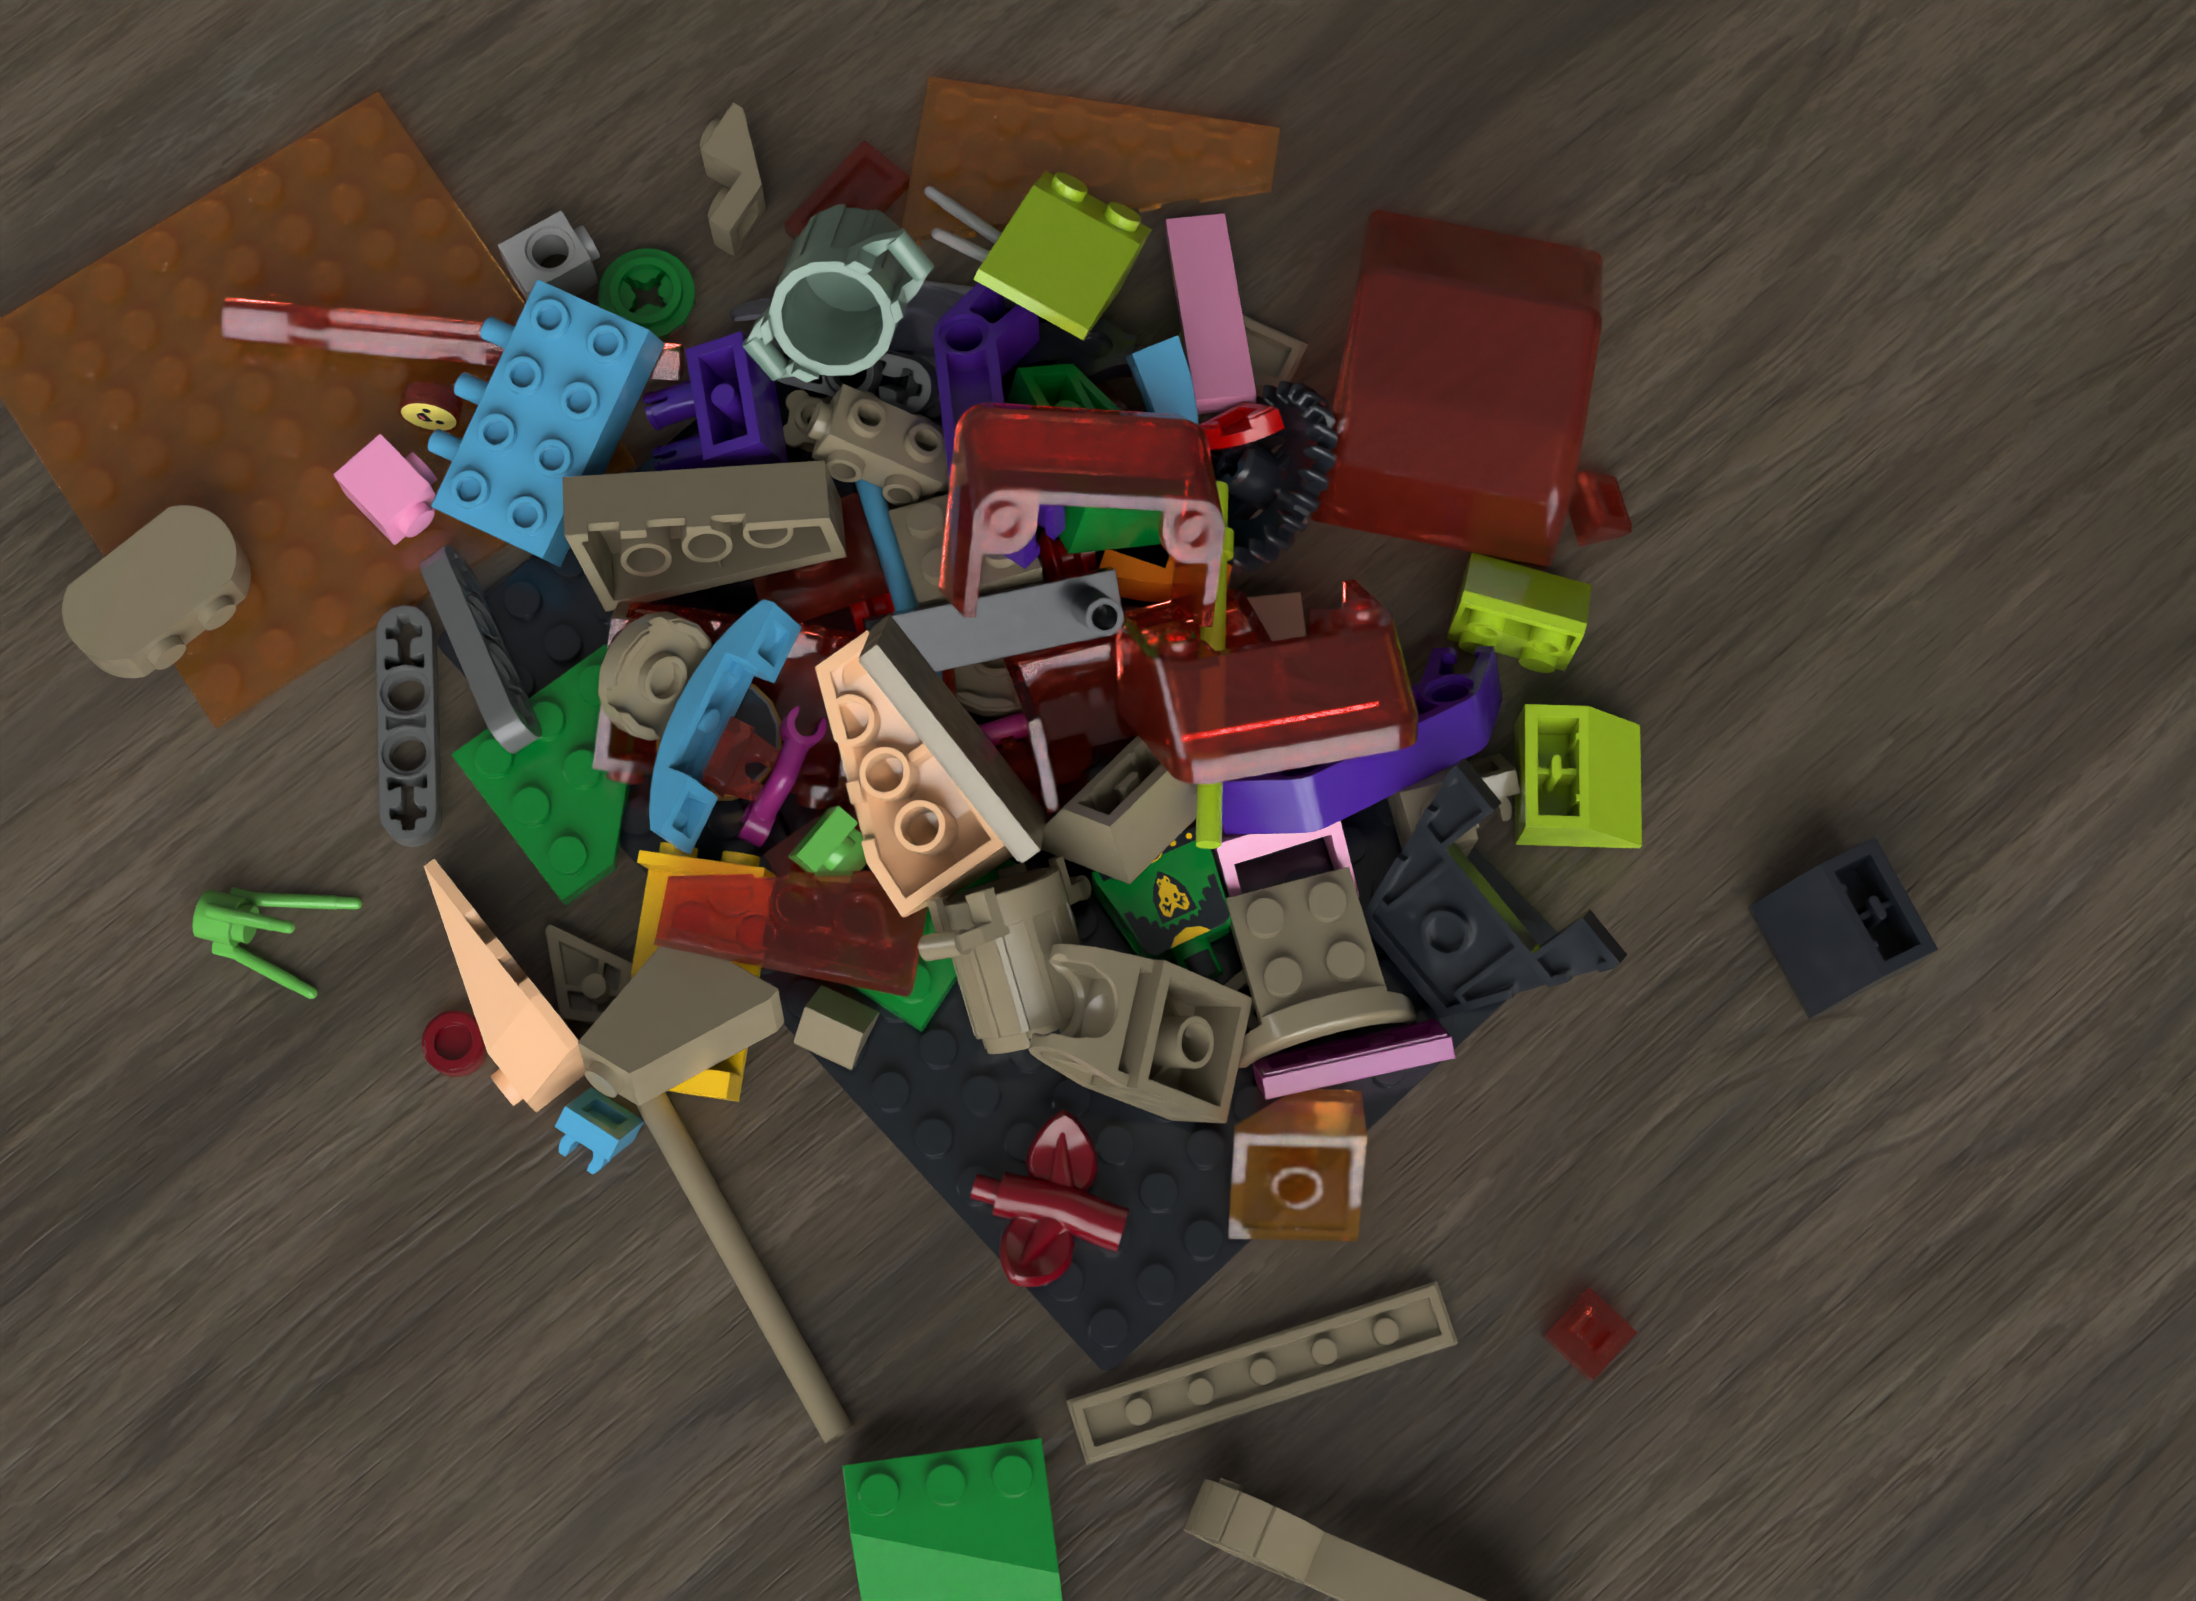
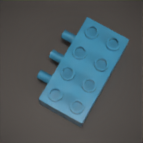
M537 279L516 326L493 316H489L482 325L480 331L481 338L504 348L489 383L466 372L462 373L455 383V395L478 405L463 439L441 429H436L429 438L428 450L451 461L431 507L561 567L570 548L564 536L562 477L603 475L665 344L650 330Z

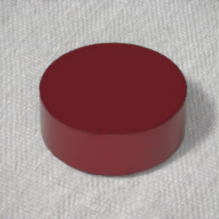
M458 1010L443 1012L433 1018L423 1032V1054L428 1063L443 1075L450 1077L469 1075L484 1063L488 1055L477 1020L469 1013Z

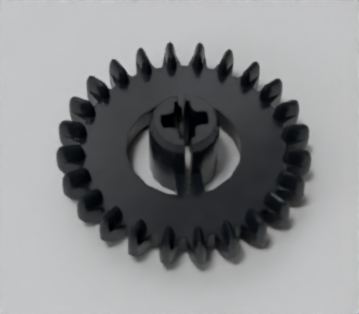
M1280 381L1278 387L1264 385L1262 398L1257 396L1256 404L1269 405L1279 409L1284 429L1256 441L1226 448L1223 452H1216L1210 449L1203 450L1204 454L1212 459L1217 466L1216 470L1212 473L1199 471L1198 480L1204 484L1210 481H1221L1229 486L1228 527L1234 531V556L1230 561H1227V564L1233 565L1230 574L1232 576L1241 575L1245 572H1255L1263 566V563L1269 565L1279 557L1280 548L1287 551L1295 542V533L1298 530L1303 532L1308 526L1309 513L1318 510L1322 502L1318 497L1320 492L1328 488L1331 478L1326 476L1328 470L1334 467L1336 454L1331 451L1338 441L1337 431L1333 430L1336 421L1333 412L1329 410L1326 398L1317 394L1314 389L1303 383L1293 384L1289 381ZM1283 444L1275 453L1271 452L1276 446ZM1199 492L1195 505L1202 509L1203 492ZM1259 509L1263 511L1257 517L1250 519ZM1194 510L1191 523L1194 528L1187 534V538L1195 545L1196 530L1203 527L1202 510ZM1196 546L1193 548L1194 553H1196Z

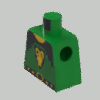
M1196 826L1182 832L1131 884L1097 871L1092 873L1091 888L1095 896L1139 957L1166 960L1168 962L1175 959L1178 966L1210 980H1214L1223 974L1224 971L1210 942L1229 933L1231 917L1212 850L1196 846Z

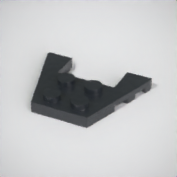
M1465 758L1449 770L1440 790L1432 803L1424 811L1402 852L1396 857L1363 912L1369 933L1440 1019L1513 998L1516 993L1543 985L1552 987L1566 983L1577 975L1598 970L1600 973L1614 969L1627 956V953L1590 909L1546 942L1538 944L1465 856L1455 841L1491 814L1502 803Z

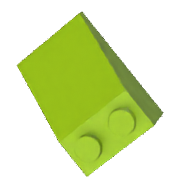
M1046 171L1032 186L979 267L973 280L1084 340L1121 290L1152 229L1141 224V217L1131 208L1117 202H1110L1107 205L1087 194V186L1077 178L1062 172H1057L1053 175Z

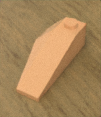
M867 630L818 664L815 670L833 738L838 743L848 780L846 787L850 802L854 805L863 837L861 843L866 862L900 915L907 917L927 907V901L933 898L943 899L972 885L1013 855L858 662L870 633Z
M433 859L424 868L487 1053L499 1067L490 1077L513 1106L524 1099L537 1113L585 1075L586 1069L578 1046L579 1040L530 978L527 977L437 861Z

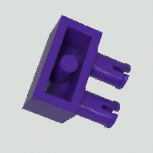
M742 331L685 349L690 380L654 392L644 393L643 402L646 405L653 404L652 406L644 407L650 424L655 430H662L666 426L693 417L697 418L699 430L698 435L665 446L654 447L652 457L654 459L662 458L660 461L653 462L656 471L789 463L775 381H772L742 347L743 341L747 338Z

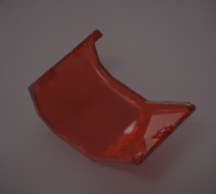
M1382 210L1372 212L1367 219L1356 289L1332 409L1336 421L1333 430L1337 431L1338 441L1331 451L1336 454L1334 467L1327 471L1326 476L1331 478L1328 488L1320 492L1318 497L1322 502L1316 512H1311L1310 520L1552 567L1575 485L1602 331L1603 259L1601 255L1593 250Z

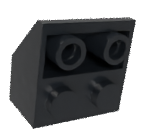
M1875 837L1817 865L1748 907L1809 1019L1919 965L1938 950Z

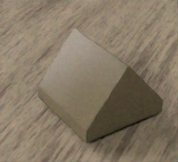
M821 985L804 1008L794 1044L852 1071L880 1013Z

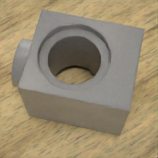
M562 210L498 244L505 266L526 302L537 279L574 296L599 283L592 261L598 259L600 255L593 240L583 225L573 229ZM561 254L567 256L566 261L558 267L544 268L541 266V263L551 255Z

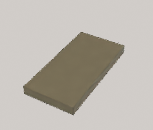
M889 614L871 628L858 662L1014 858L1024 863L1041 850L1047 812Z

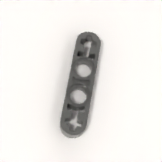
M448 544L444 545L420 561L419 567L490 732L505 750L515 754L542 736L540 723L472 569L454 547Z
M402 605L394 607L383 614L376 629L379 815L382 826L394 841L403 846L417 847L425 845L436 836L442 821L438 644L435 628L425 613L416 607ZM409 623L412 624L418 634H422L421 637L413 638L410 643L411 658L416 666L404 665L403 650L397 640L392 639V636L401 635L403 625ZM392 664L397 665V667L390 669ZM424 664L423 668L417 667L418 665ZM406 681H417L422 684L425 689L424 700L417 708L410 711H401L392 706V692L399 684ZM410 740L419 741L424 744L426 758L420 767L412 771H401L394 767L392 759L397 746ZM427 783V787H426V788H422V787H419V786H418V785H422V784ZM394 784L414 787L415 804L421 812L427 813L426 817L416 819L415 829L407 831L402 822L395 819L396 815L406 813L407 794L402 787L393 789Z

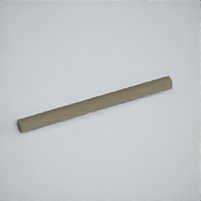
M666 1092L640 1106L637 1105L641 1116L824 1443L827 1444L854 1428Z

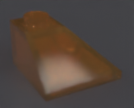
M1312 1089L1289 1094L1234 1126L1228 1239L1358 1242L1367 1144L1362 1090Z

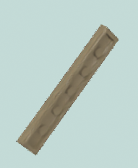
M1435 1281L1067 1400L1066 1403L1085 1464L1089 1465L1458 1344L1438 1283Z

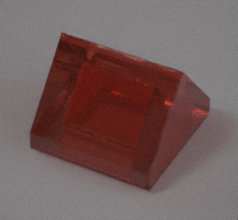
M1584 470L1577 473L1562 491L1579 547L1632 533L1631 528L1633 527L1617 478L1614 476Z

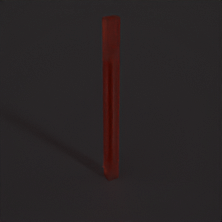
M226 297L222 306V337L224 340L497 366L504 351V348L481 338L480 331L484 322ZM664 343L665 345L649 379L679 381L684 374L685 345Z

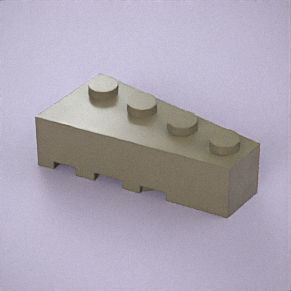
M824 460L562 477L564 536L606 612L847 557L841 498Z

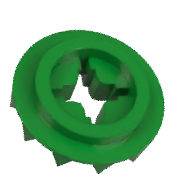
M638 249L620 256L606 269L598 288L600 308L640 325L664 340H667L669 334L680 325L686 326L688 315L693 305H696L695 287L689 270L675 256L657 249ZM660 284L657 294L664 308H661L659 305L655 307L647 303L641 309L638 308L635 311L638 300L631 286L648 292L654 286L658 287Z

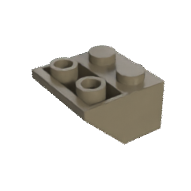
M1143 730L1045 825L1041 850L1056 856H1063L1066 860L1131 884L1196 819L1197 761L1192 746Z

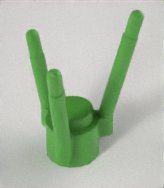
M233 887L230 893L213 889L204 891L196 905L193 916L194 936L213 941L212 954L234 959L309 999H314L317 996L318 992L315 987L239 946L240 942L248 944L253 939L257 928L287 934L295 930L293 922L259 914V909L256 906L356 910L362 906V900L358 897L252 892Z

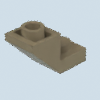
M732 103L722 119L716 117L709 123L702 135L700 149L706 175L726 186L716 195L708 212L714 245L735 257L767 209L744 109Z

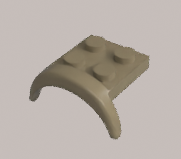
M1349 867L1225 898L1231 917L1232 933L1260 1026L1245 1035L1238 1068H1246L1255 1061L1279 1050L1332 1033L1384 1023H1404L1408 1025L1417 1020L1413 1004L1407 996L1387 991Z

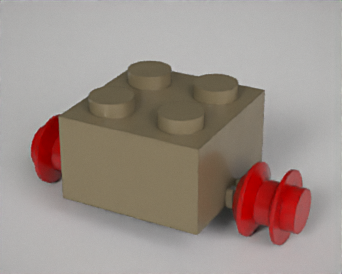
M950 494L888 511L917 606L1044 580L1043 576L1047 580L1097 568L1095 551L1068 554L1061 539L1054 541L1045 534V531H1042L1037 543L1040 545V554L1024 569L956 524L952 514ZM883 576L881 590L868 593L860 583H856L859 596L848 599L858 635L865 632L863 618L895 611L885 576Z

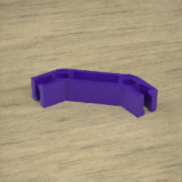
M978 282L939 319L933 331L952 514L956 524L964 531L1026 569L1040 554V545L1035 540L1034 523L1044 527L1045 534L1053 540L1065 530L1063 488L1011 457L1001 378L1040 340L1038 315L1018 304L1005 315L1004 296Z
M1494 646L1476 647V663L1468 674H1455L1453 664H1456L1458 655L1454 648H1433L1419 684L1295 744L1229 746L1225 754L1227 770H1223L1222 823L1225 835L1297 834L1324 829L1485 748L1489 742L1503 700Z

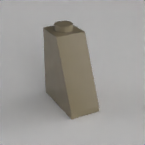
M674 929L578 1041L586 1069L584 1072L585 1077L602 1094L612 1098L619 1094L640 1106L777 1032L784 1024L779 990Z

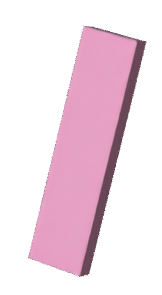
M1225 213L1166 219V239L1185 357L1192 378L1198 414L1224 412L1242 402L1256 404L1257 394Z

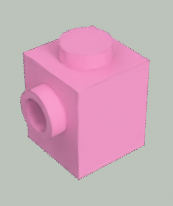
M381 434L333 474L345 495L394 546L405 536L411 538L421 533L428 527L435 516L434 511L436 509L431 507L436 495L431 485L437 481L436 476L414 452H411L404 458Z

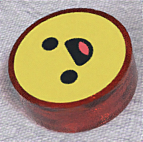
M414 382L403 388L398 414L404 421L420 429L428 431L441 429L448 432L455 430L459 426L464 403L461 397L455 395L454 391L446 386L432 382Z

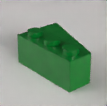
M1074 364L1017 368L1005 403L1009 442L1020 463L1063 488L1065 530L1059 537L1068 554L1179 542L1201 489L1188 476L1179 481L1159 461L1162 450L1149 438L1140 442L1120 423L1123 412Z

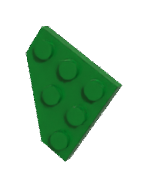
M606 644L529 698L542 729V736L517 753L512 754L499 744L489 728H487L451 754L564 906L571 903L617 869L625 807L627 808L635 762L633 755L636 736L619 729L604 714L598 694L600 668L609 649Z

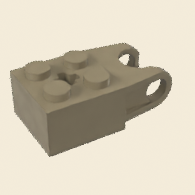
M1052 945L1049 962L1069 982L1074 995V1012L1070 1024L1061 1034L1050 1033L1045 1035L1033 1033L1029 1045L1030 1054L1083 1087L1171 1121L1227 1123L1253 998L1166 960H1153L1085 945Z

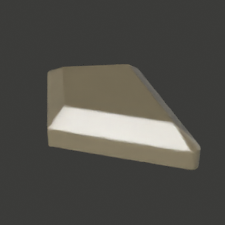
M548 925L545 931L560 1018L568 1022L594 1024L631 980L632 963L557 927Z

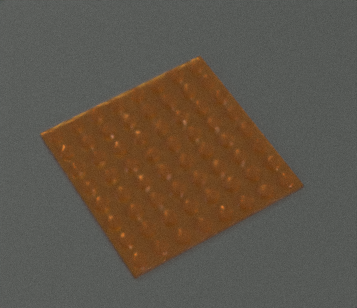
M376 92L0 319V398L104 557L168 507L178 505L196 506L212 512L227 525L243 547L251 567V583L246 598L236 605V612L224 625L214 630H205L186 645L187 648L183 656L174 663L214 727L218 729L377 629L379 620L390 609L402 605L413 606L431 595L419 567L420 561L444 545L448 544L454 547L466 560L471 569L510 545L436 509L434 511L435 516L426 529L414 537L409 538L405 536L394 546L345 495L333 474L381 434L404 458L411 452H414L429 467L437 478V481L431 485L436 495L450 467L451 461L428 450L429 438L435 430L425 429L410 423L402 416L401 409L408 404L415 403L439 407L449 412L456 419L455 427L444 431L463 439L478 405L455 395V383L464 372L489 383L504 348L481 338L480 331L482 325L489 316H493L516 326L524 309L525 302L380 93ZM621 440L604 474L624 473L636 465L635 460Z

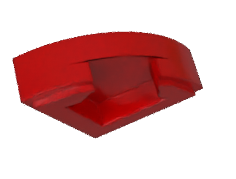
M1242 402L1203 422L1195 430L1202 449H1223L1256 441L1285 427L1278 408Z

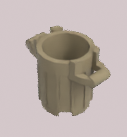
M1055 856L1048 859L1050 867L1027 871L1025 863L1007 866L997 870L998 879L969 887L943 899L933 898L927 901L936 932L920 938L918 944L919 953L926 961L952 958L973 1033L976 1039L983 1040L988 1054H1001L1028 1049L1030 1045L1029 1039L1033 1033L1048 1034L1059 1029L1061 1034L1071 1022L1074 1012L1072 988L1066 978L1051 965L1049 957L1052 945L1054 944L1082 945L1071 905L1078 901L1087 900L1090 897L1091 884L1084 875L1069 877L1063 856Z

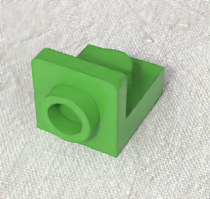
M839 806L828 808L788 855L793 862L832 895H840L867 864L861 843L863 841L862 834L854 828L858 822Z

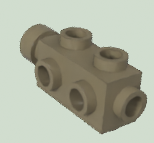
M845 384L842 385L829 404L821 401L818 403L809 421L806 436L816 440L811 458L818 461L824 460L831 477L842 482L865 480L883 488L882 494L884 498L890 503L902 507L929 500L936 492L941 495L950 494L943 427L936 425L925 416L913 415L881 401L876 395L868 391L856 390Z

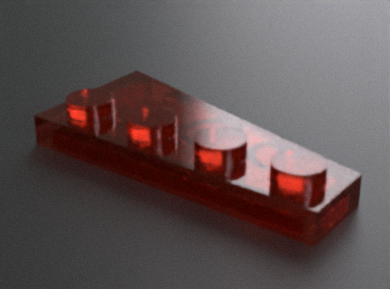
M853 871L852 875L815 876V873L811 872L788 873L787 877L755 878L753 874L668 876L654 945L909 997L914 987L919 959L918 944L923 936L928 906L907 917H902L872 871Z

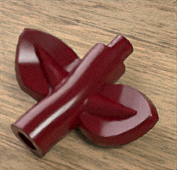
M1063 1109L1052 1116L1035 1136L1026 1157L1029 1177L1005 1171L1002 1180L977 1173L970 1198L994 1205L992 1215L1012 1220L1002 1234L999 1252L1003 1271L1010 1283L1022 1287H1036L1049 1284L1058 1279L1071 1265L1075 1246L1072 1235L1114 1252L1118 1251L1130 1208L1087 1192L1093 1184L1098 1171L1097 1152L1083 1125L1070 1112Z

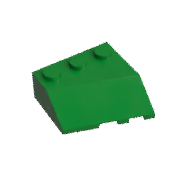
M1042 1438L842 1465L849 1528L861 1601H1062Z

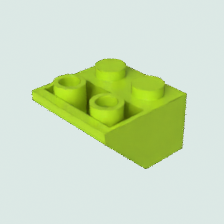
M1471 552L1463 573L1446 639L1459 642L1458 646L1462 650L1475 655L1477 646H1494L1496 653L1518 658L1521 666L1532 671L1551 673L1555 669L1565 671L1585 634L1592 585Z
M1525 704L1514 724L1515 769L1520 793L1515 794V845L1641 848L1640 725L1590 706Z

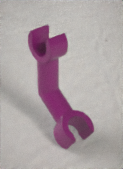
M799 705L793 708L781 721L780 735L784 743L772 773L756 800H752L740 820L744 825L737 838L759 848L768 837L776 814L796 782L808 749L817 744L826 733L827 723L825 718L815 725L811 736L807 737L798 733L795 728V719L799 713Z

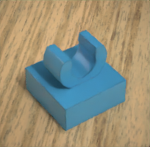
M590 1087L564 1107L555 1125V1128L565 1133L559 1143V1153L566 1157L581 1143L593 1151V1159L589 1163L587 1171L595 1174L635 1140L644 1120Z

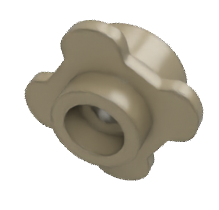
M796 390L788 395L786 407L789 410L788 423L783 426L785 443L788 447H799L805 451L813 452L816 440L806 436L809 424L808 419L812 416L820 401L829 404L834 398L833 396H827L826 398L809 396L804 390Z

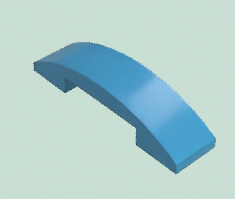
M765 599L760 601L738 619L714 644L688 681L667 723L652 776L649 804L650 830L685 853L691 854L718 799V796L701 783L754 676L775 683L802 628L774 602Z

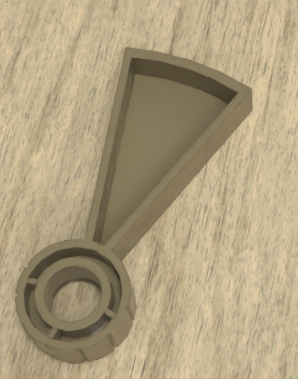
M1220 1478L1219 1483L1204 1479L1183 1528L1185 1532L1212 1546L1282 1577L1307 1585L1339 1601H1487L1326 1533L1299 1517L1243 1493L1244 1487L1223 1478Z

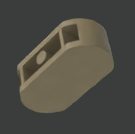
M178 505L168 507L67 586L62 602V618L65 629L72 641L101 670L122 678L146 677L155 669L162 670L173 665L183 656L187 648L186 645L205 630L210 631L219 628L234 615L237 608L236 605L246 598L250 588V562L243 547L218 516L196 506Z

